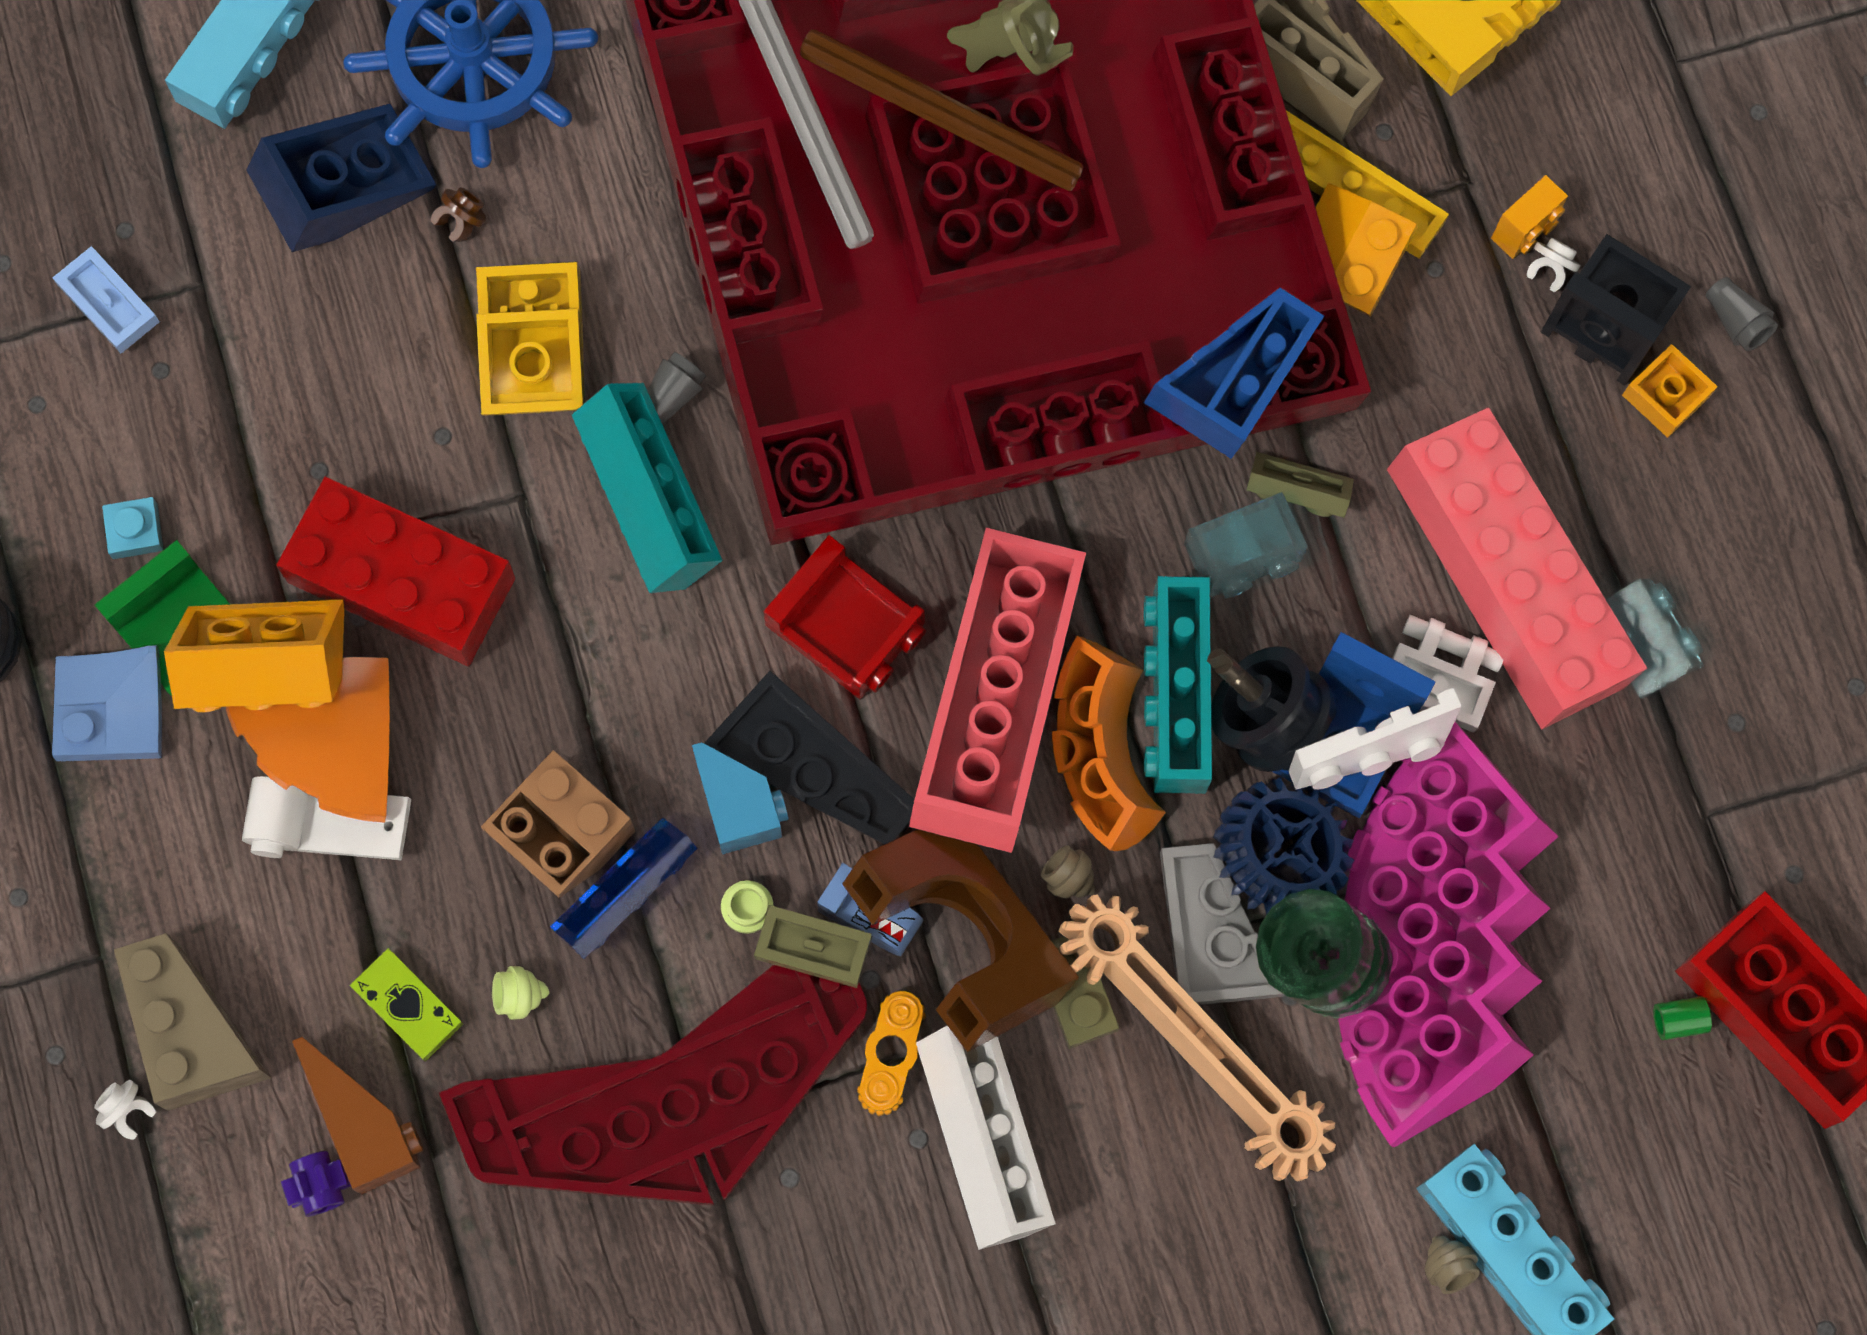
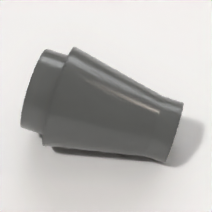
M1729 277L1717 281L1705 295L1715 309L1733 345H1741L1746 351L1754 350L1762 345L1774 334L1778 327V324L1772 319L1774 312L1735 285Z
M676 352L671 355L668 361L662 359L648 389L662 425L703 390L700 384L706 378V375L699 368Z

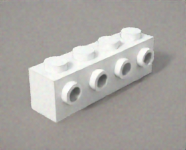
M945 1026L916 1042L978 1250L1021 1239L1055 1225L1056 1223L998 1037L967 1052L950 1028Z

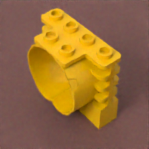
M1356 0L1450 96L1454 95L1493 63L1501 49L1505 46L1509 47L1524 30L1531 29L1538 23L1541 16L1547 11H1553L1561 2V0Z

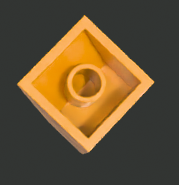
M1328 183L1315 208L1342 297L1346 305L1371 317L1417 230V223L1371 200Z

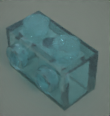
M1283 492L1188 529L1184 542L1198 577H1210V598L1223 593L1225 598H1231L1250 589L1253 586L1251 582L1268 574L1271 579H1278L1294 572L1299 568L1298 562L1302 561L1308 547Z

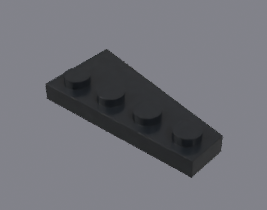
M771 671L761 679L704 743L767 777L769 785L884 845L900 838L909 828L915 799Z

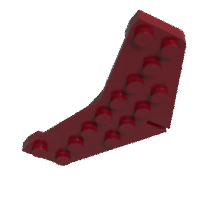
M772 965L668 1051L652 1059L497 1080L490 1078L467 1081L441 1091L439 1095L470 1172L485 1184L715 1206L696 1158L703 1155L706 1156L725 1201L863 1023L867 1014V1001L860 983L855 988Z

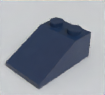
M391 104L260 139L246 171L291 252L336 240L434 190L436 183L410 137L408 136L397 146L390 145L386 141L385 132L398 117Z

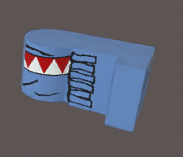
M842 863L817 902L818 912L842 926L871 933V942L894 955L902 956L924 921L923 918L914 910L908 908L872 925L842 885L852 870L851 867Z

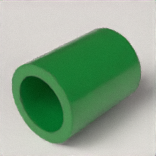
M1703 996L1654 1004L1653 1018L1657 1034L1661 1040L1711 1032V1013L1708 1003Z

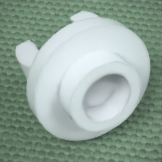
M1551 238L1547 245L1537 241L1534 249L1545 257L1538 258L1531 263L1527 271V277L1533 279L1542 266L1552 267L1555 270L1556 279L1552 283L1550 290L1556 292L1562 287L1566 279L1564 267L1578 272L1581 265L1573 260L1577 251L1554 238Z
M131 1080L126 1081L121 1086L117 1083L111 1084L95 1104V1109L99 1111L96 1124L106 1129L114 1123L119 1133L131 1140H134L138 1134L130 1126L126 1125L127 1114L134 1109H140L148 1116L153 1117L156 1111L145 1098L135 1096L138 1091V1085Z

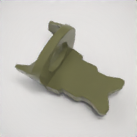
M1003 0L999 2L998 8L982 13L979 20L967 25L953 27L947 33V38L951 43L967 50L966 67L970 72L977 71L986 61L993 57L1005 58L1017 52L1025 66L1038 76L1072 56L1074 47L1071 42L1053 44V40L1059 30V20L1048 0Z

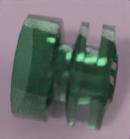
M1307 889L1289 894L1270 909L1260 925L1256 942L1258 965L1268 983L1290 999L1321 1016L1342 1018L1359 1014L1377 1001L1389 982L1393 962L1389 940L1375 921L1332 892Z

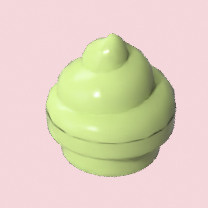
M510 966L506 972H496L493 979L492 999L494 1010L498 1015L507 1014L511 1020L524 1019L531 1010L536 1009L540 1005L541 999L549 995V989L546 984L537 980L532 972L524 970L520 966Z

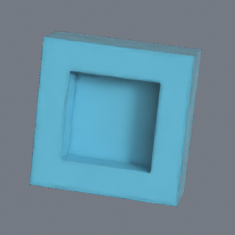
M153 497L102 506L107 549L112 559L164 550L158 503Z

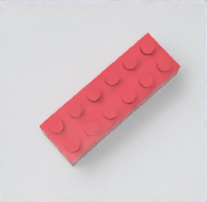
M1489 407L1404 446L1387 468V471L1492 648L1503 659L1502 664L1541 730L1623 690L1647 669Z
M990 528L985 529L918 784L909 827L1012 853L1086 552Z

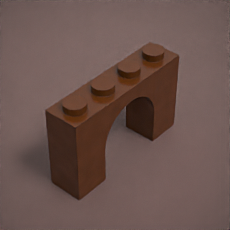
M917 829L863 854L842 883L872 925L912 906L923 903H935L959 911L969 918L981 931L989 947L991 964L958 981L936 1008L938 1014L967 1052L1057 1005L1079 978L1065 956L1059 952L1037 923L1035 917L1027 910L1007 884L1003 875L997 871L981 848L975 843Z

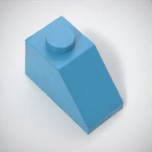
M702 742L692 745L722 854L782 838L780 822L789 820L781 790L771 792L767 777Z

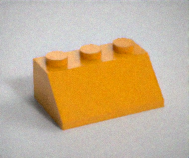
M343 600L188 606L164 650L174 709L192 708L196 712H211L221 707L244 706L249 710H263L277 704H297L303 708H314L326 702H332L342 680Z

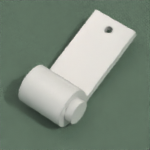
M269 777L252 778L242 841L252 845V854L270 858H281L283 850L402 860L411 798L387 795L385 823L363 821L343 817L320 809L316 797L303 792L295 786H290L285 790Z

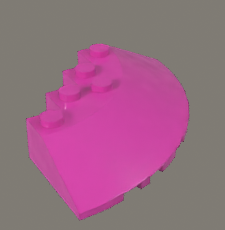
M1456 721L1443 748L1437 755L1420 762H1413L1411 758L1401 760L1403 762L1402 765L1394 773L1386 788L1382 786L1379 788L1372 800L1375 805L1363 830H1357L1353 838L1352 847L1348 852V856L1355 861L1349 869L1350 875L1345 901L1334 905L1331 935L1337 937L1333 957V973L1329 974L1333 1013L1338 1016L1342 1038L1340 1045L1345 1060L1350 1063L1355 1081L1359 1087L1357 1090L1368 1113L1392 1147L1400 1145L1491 1092L1534 1055L1503 1018V1015L1542 982L1511 942L1544 915L1550 907L1519 871L1559 836Z

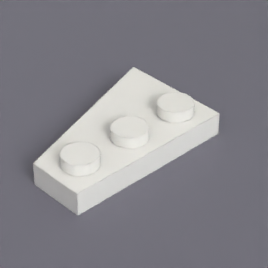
M1455 688L1436 694L1439 701L1438 705L1416 714L1411 712L1409 706L1391 712V717L1378 724L1375 730L1367 733L1364 727H1354L1296 750L1288 771L1295 790L1311 785L1313 789H1324L1340 782L1343 776L1362 772L1365 776L1374 775L1388 769L1393 762L1411 758L1413 762H1420L1434 757L1443 748L1462 707Z

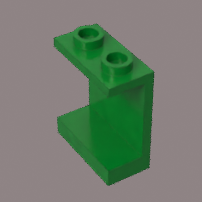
M176 540L98 601L95 607L131 649L157 645L160 656L161 684L172 697L164 650L188 606L230 605V603Z

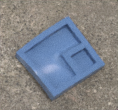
M157 645L101 654L56 656L52 756L56 761L162 758L161 672Z

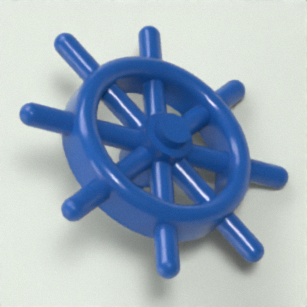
M387 0L396 7V10L393 13L386 33L385 50L351 53L344 58V68L350 73L390 70L398 93L408 105L385 132V139L390 145H400L419 123L425 119L434 125L448 130L469 132L472 162L478 168H486L492 161L489 130L515 121L531 108H534L559 127H566L571 123V112L545 93L553 74L556 51L593 47L598 42V33L593 28L552 31L548 14L539 0H493L500 4L484 22L478 19L476 0ZM450 3L445 9V19L435 12L436 9ZM517 14L525 20L532 34L497 37ZM420 25L444 42L442 44L410 47L412 38ZM532 54L529 65L523 75L498 58ZM446 63L425 87L416 79L410 67ZM489 75L508 90L486 100L484 76ZM460 77H464L466 102L444 99V95Z

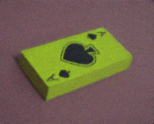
M389 948L349 985L425 1062L463 1025Z

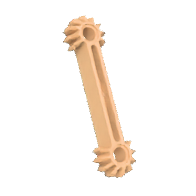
M1092 895L1087 900L1086 907L1075 904L1069 910L1072 921L1063 922L1059 928V932L1070 939L1059 947L1060 953L1066 956L1075 955L1076 960L1070 966L1076 973L1083 967L1088 969V984L1095 985L1104 973L1257 1134V1137L1245 1142L1244 1147L1247 1151L1260 1150L1262 1155L1256 1160L1255 1168L1262 1170L1273 1163L1272 1173L1275 1180L1281 1181L1285 1179L1290 1172L1297 1182L1308 1178L1309 1169L1315 1172L1322 1170L1326 1166L1322 1154L1333 1152L1336 1146L1332 1140L1323 1136L1324 1133L1333 1130L1336 1123L1332 1120L1321 1122L1318 1117L1323 1112L1325 1103L1318 1101L1307 1107L1306 1091L1302 1090L1295 1092L1290 1101L1137 941L1149 933L1147 925L1134 926L1132 920L1139 913L1138 907L1133 906L1125 913L1121 912V898L1115 895L1109 899L1106 906L1099 895ZM1094 929H1103L1112 935L1115 943L1114 951H1104L1096 945L1093 939ZM1283 1122L1291 1124L1299 1134L1297 1148H1291L1283 1142L1280 1134Z

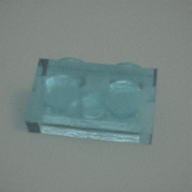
M1638 579L1606 599L1647 667L1642 674L1631 682L1640 698H1646L1684 674L1696 671L1704 666L1698 656L1703 652L1698 638L1688 626L1680 627L1671 612L1676 609L1675 601L1661 582L1655 585L1651 579Z

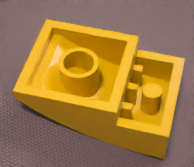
M577 262L476 267L479 313L476 314L482 416L576 411L584 404V353L581 275Z

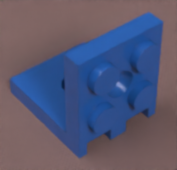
M1340 632L1319 672V675L1329 683L1333 690L1337 709L1336 716L1330 723L1322 740L1354 727H1364L1367 733L1375 730L1378 724L1390 718L1391 712L1409 706L1413 714L1418 713L1436 682ZM1289 770L1272 771L1292 782ZM1385 770L1369 776L1363 775L1362 772L1343 776L1342 780L1337 784L1319 789V797L1329 803L1336 802L1335 806L1360 818ZM1311 785L1308 787H1304L1303 789L1309 792L1313 789V787Z

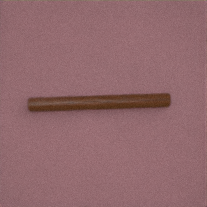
M816 29L809 31L801 45L800 55L802 58L1067 191L1073 190L1083 172L1084 166L1081 162Z

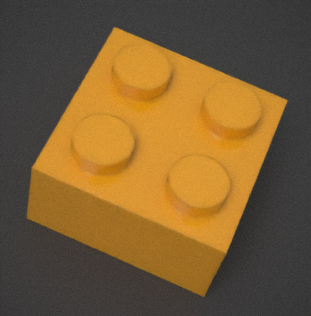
M1545 175L1502 214L1491 239L1512 259L1520 252L1524 255L1527 254L1536 245V238L1542 232L1548 235L1558 225L1559 221L1557 219L1565 211L1563 205L1568 195Z
M1671 344L1628 385L1622 396L1668 438L1710 398L1718 386Z

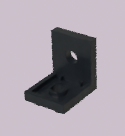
M1606 234L1581 272H1575L1563 290L1541 333L1548 338L1553 331L1578 346L1574 353L1575 355L1592 364L1595 358L1601 360L1620 372L1621 374L1617 381L1626 385L1692 286ZM1623 292L1632 299L1634 307L1611 293Z

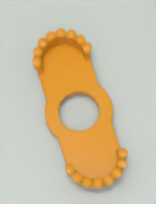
M904 990L895 991L887 995L884 1001L880 1003L881 1010L875 1031L870 1034L866 1042L865 1056L867 1061L860 1086L857 1088L858 1100L862 1102L864 1109H868L870 1114L876 1113L877 1116H882L883 1114L890 1115L892 1111H896L899 1105L903 1103L902 1093L907 1074L917 1060L918 1049L916 1040L921 1022L926 1018L925 1007L921 1004L920 998ZM896 1036L906 1044L907 1055L899 1065L887 1066L877 1058L876 1047L884 1037Z

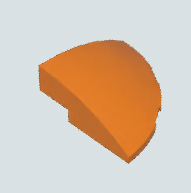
M343 658L342 680L333 701L326 702L318 707L303 708L297 704H277L263 710H249L244 706L226 707L228 719L236 737L242 735L245 737L248 744L257 754V766L283 789L287 790L290 786H295L303 792L316 797L319 802V808L343 817L385 823L390 724L388 658Z

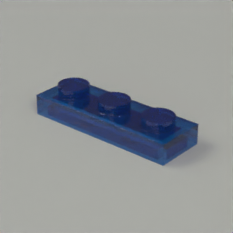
M665 818L660 819L564 912L550 928L584 960L593 950L601 947L608 940L610 934L632 912L640 909L648 897L669 876L677 873L683 867L685 861L698 848L686 834Z

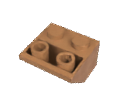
M554 750L481 826L484 832L558 898L598 872L636 832L631 818Z

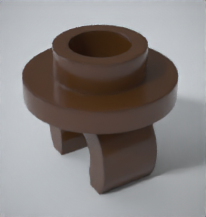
M462 187L457 191L445 189L441 195V200L445 205L438 207L431 216V222L434 225L444 226L451 216L455 218L456 227L449 236L452 242L465 241L471 235L473 225L482 226L486 220V216L481 210L484 206L483 202L475 194Z

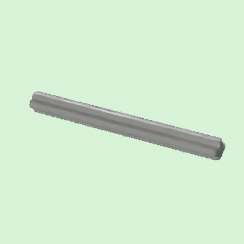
M738 0L846 245L850 249L866 245L872 241L874 231L772 1Z

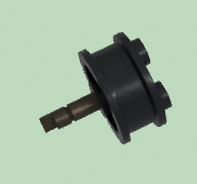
M1280 646L1264 648L1250 654L1237 663L1223 649L1218 648L1213 650L1207 658V662L1223 678L1211 704L1212 730L1223 743L1236 748L1240 757L1256 770L1265 772L1282 769L1289 770L1296 750L1321 741L1330 723L1336 716L1337 709L1331 686L1321 675L1310 671L1305 661L1292 649Z

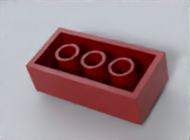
M326 476L323 478L276 564L287 583L323 600H343L345 610L468 667L472 663L516 579L509 560Z
M1764 891L1738 911L1683 962L1675 972L1698 996H1703L1706 999L1709 1008L1812 1117L1826 1129L1844 1122L1867 1100V996L1772 897Z

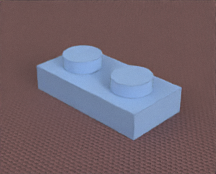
M92 246L52 277L60 289L120 354L159 323L156 315Z

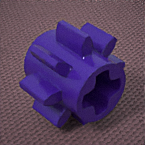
M320 1151L301 1157L289 1164L292 1177L281 1181L288 1206L296 1208L302 1205L305 1216L310 1217L328 1212L345 1203L341 1190L351 1187V1184L340 1159L331 1162L328 1151Z

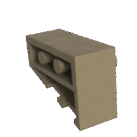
M1258 0L1254 7L1282 98L1341 142L1370 110L1383 82V77L1349 32L1343 34L1328 15L1330 7L1324 0Z
M165 933L114 949L155 1104L170 1111L271 1079L265 1067L259 1062L239 1029L226 1014L216 999L215 994L177 941Z

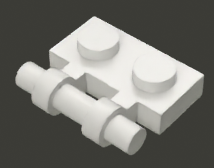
M1409 615L1402 633L1420 640L1418 650L1399 643L1392 659L1436 682L1420 711L1438 705L1439 701L1436 694L1455 688L1462 705L1455 721L1461 728L1474 733L1480 725L1496 683L1477 675L1478 669L1481 665L1498 672L1502 666L1503 659L1496 650L1488 647V641L1475 635L1472 639L1445 629L1446 623L1430 618L1429 622ZM1439 648L1463 658L1461 667L1434 657L1436 649Z

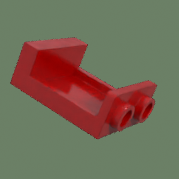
M830 535L826 537L763 611L765 626L859 700L862 699L869 689L875 693L879 691L894 671V668L890 666L893 660L902 650L909 654L926 633V629L922 627L925 623V610L917 604L913 608L852 562L845 556V547Z

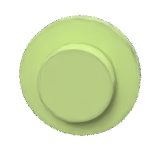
M745 880L737 882L727 889L721 901V912L730 928L740 933L749 934L762 929L769 905L774 906L767 888L758 882Z

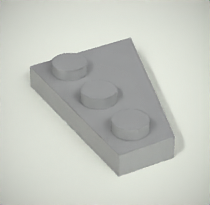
M1214 843L1162 848L1160 857L1176 982L1198 1005L1284 997L1286 992L1264 953L1265 949L1242 908L1239 895H1231L1234 886L1231 878H1219L1220 871L1225 866L1222 860L1213 858L1216 850Z

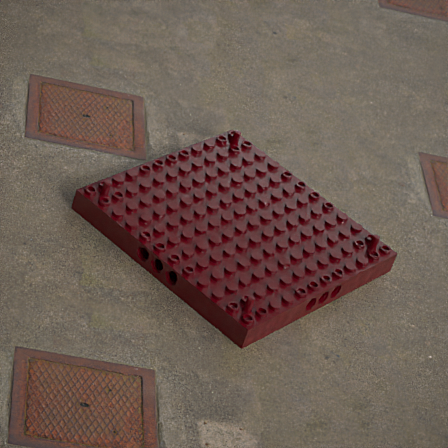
M625 0L770 546L1207 445L1206 442L1146 405L1144 401L1155 383L1167 374H1171L1189 360L1199 349L1205 345L1207 346L1219 337L1233 323L1279 288H1282L1318 311L1324 317L1250 434L1356 410L1371 393L1253 0H1048L1059 20V30L1053 40V44L1071 42L1074 46L1073 55L1046 73L1038 76L1025 66L1017 52L1005 58L993 57L986 61L977 71L970 72L966 67L967 50L951 43L947 38L948 30L979 20L982 13L998 8L999 2L1003 0H771L874 231L871 242L854 249H850L844 241L739 1ZM816 29L1081 162L1084 166L1083 172L1072 191H1067L802 58L800 49L806 35L810 30Z

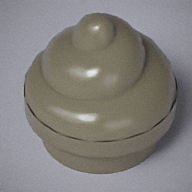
M1068 845L1063 846L1050 857L1041 872V877L1047 882V889L1055 896L1061 898H1070L1072 896L1082 898L1095 893L1093 884L1094 873L1091 868L1092 861L1081 849L1074 851Z
M1434 1236L1428 1249L1425 1275L1430 1284L1438 1286L1443 1294L1455 1293L1469 1286L1478 1278L1480 1274L1476 1266L1478 1257L1472 1248L1465 1246L1460 1241H1450L1445 1236Z

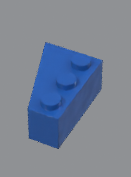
M1279 288L1233 323L1219 337L1207 346L1205 345L1199 349L1189 360L1171 374H1167L1155 383L1144 403L1232 459L1250 434L1324 315L1282 288Z

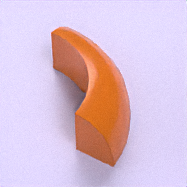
M1076 636L1060 671L1054 698L1059 699L1057 731H1052L1053 752L1057 771L1064 775L1068 790L1074 800L1070 803L1072 808L1093 836L1110 851L1127 850L1144 839L1166 813L1153 801L1141 785L1132 765L1128 749L1127 719L1134 689L1143 670L1110 649L1086 638Z

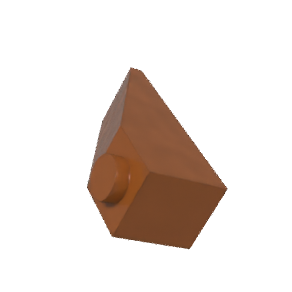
M300 1037L292 1041L353 1190L364 1194L421 1168L416 1154L424 1149L411 1121L403 1124L401 1118L306 1039Z

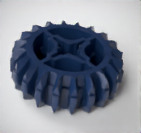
M1281 777L1272 779L1267 785L1262 781L1254 783L1247 791L1239 792L1231 800V806L1222 811L1219 818L1222 824L1215 830L1213 836L1214 839L1221 843L1215 850L1213 858L1227 863L1220 871L1219 878L1232 877L1236 882V885L1232 888L1231 895H1240L1245 892L1249 896L1247 909H1256L1263 903L1266 918L1275 917L1282 911L1286 920L1295 919L1301 913L1305 916L1313 915L1320 910V906H1327L1334 901L1337 891L1345 887L1349 879L1345 872L1352 867V863L1355 861L1345 853L1352 847L1354 840L1340 834L1346 827L1348 820H1334L1331 815L1336 802L1327 803L1323 806L1318 802L1319 790L1312 789L1305 795L1302 788L1295 790L1293 782L1286 787ZM1292 839L1293 844L1286 849L1287 853L1284 852L1277 859L1274 858V854L1281 846ZM1252 843H1253L1254 847L1256 848L1257 857H1256V854H1255V852H1254ZM1272 874L1279 875V876H1281L1283 879H1285L1286 881H1283V880H1281V879H1278L1277 877L1273 876Z

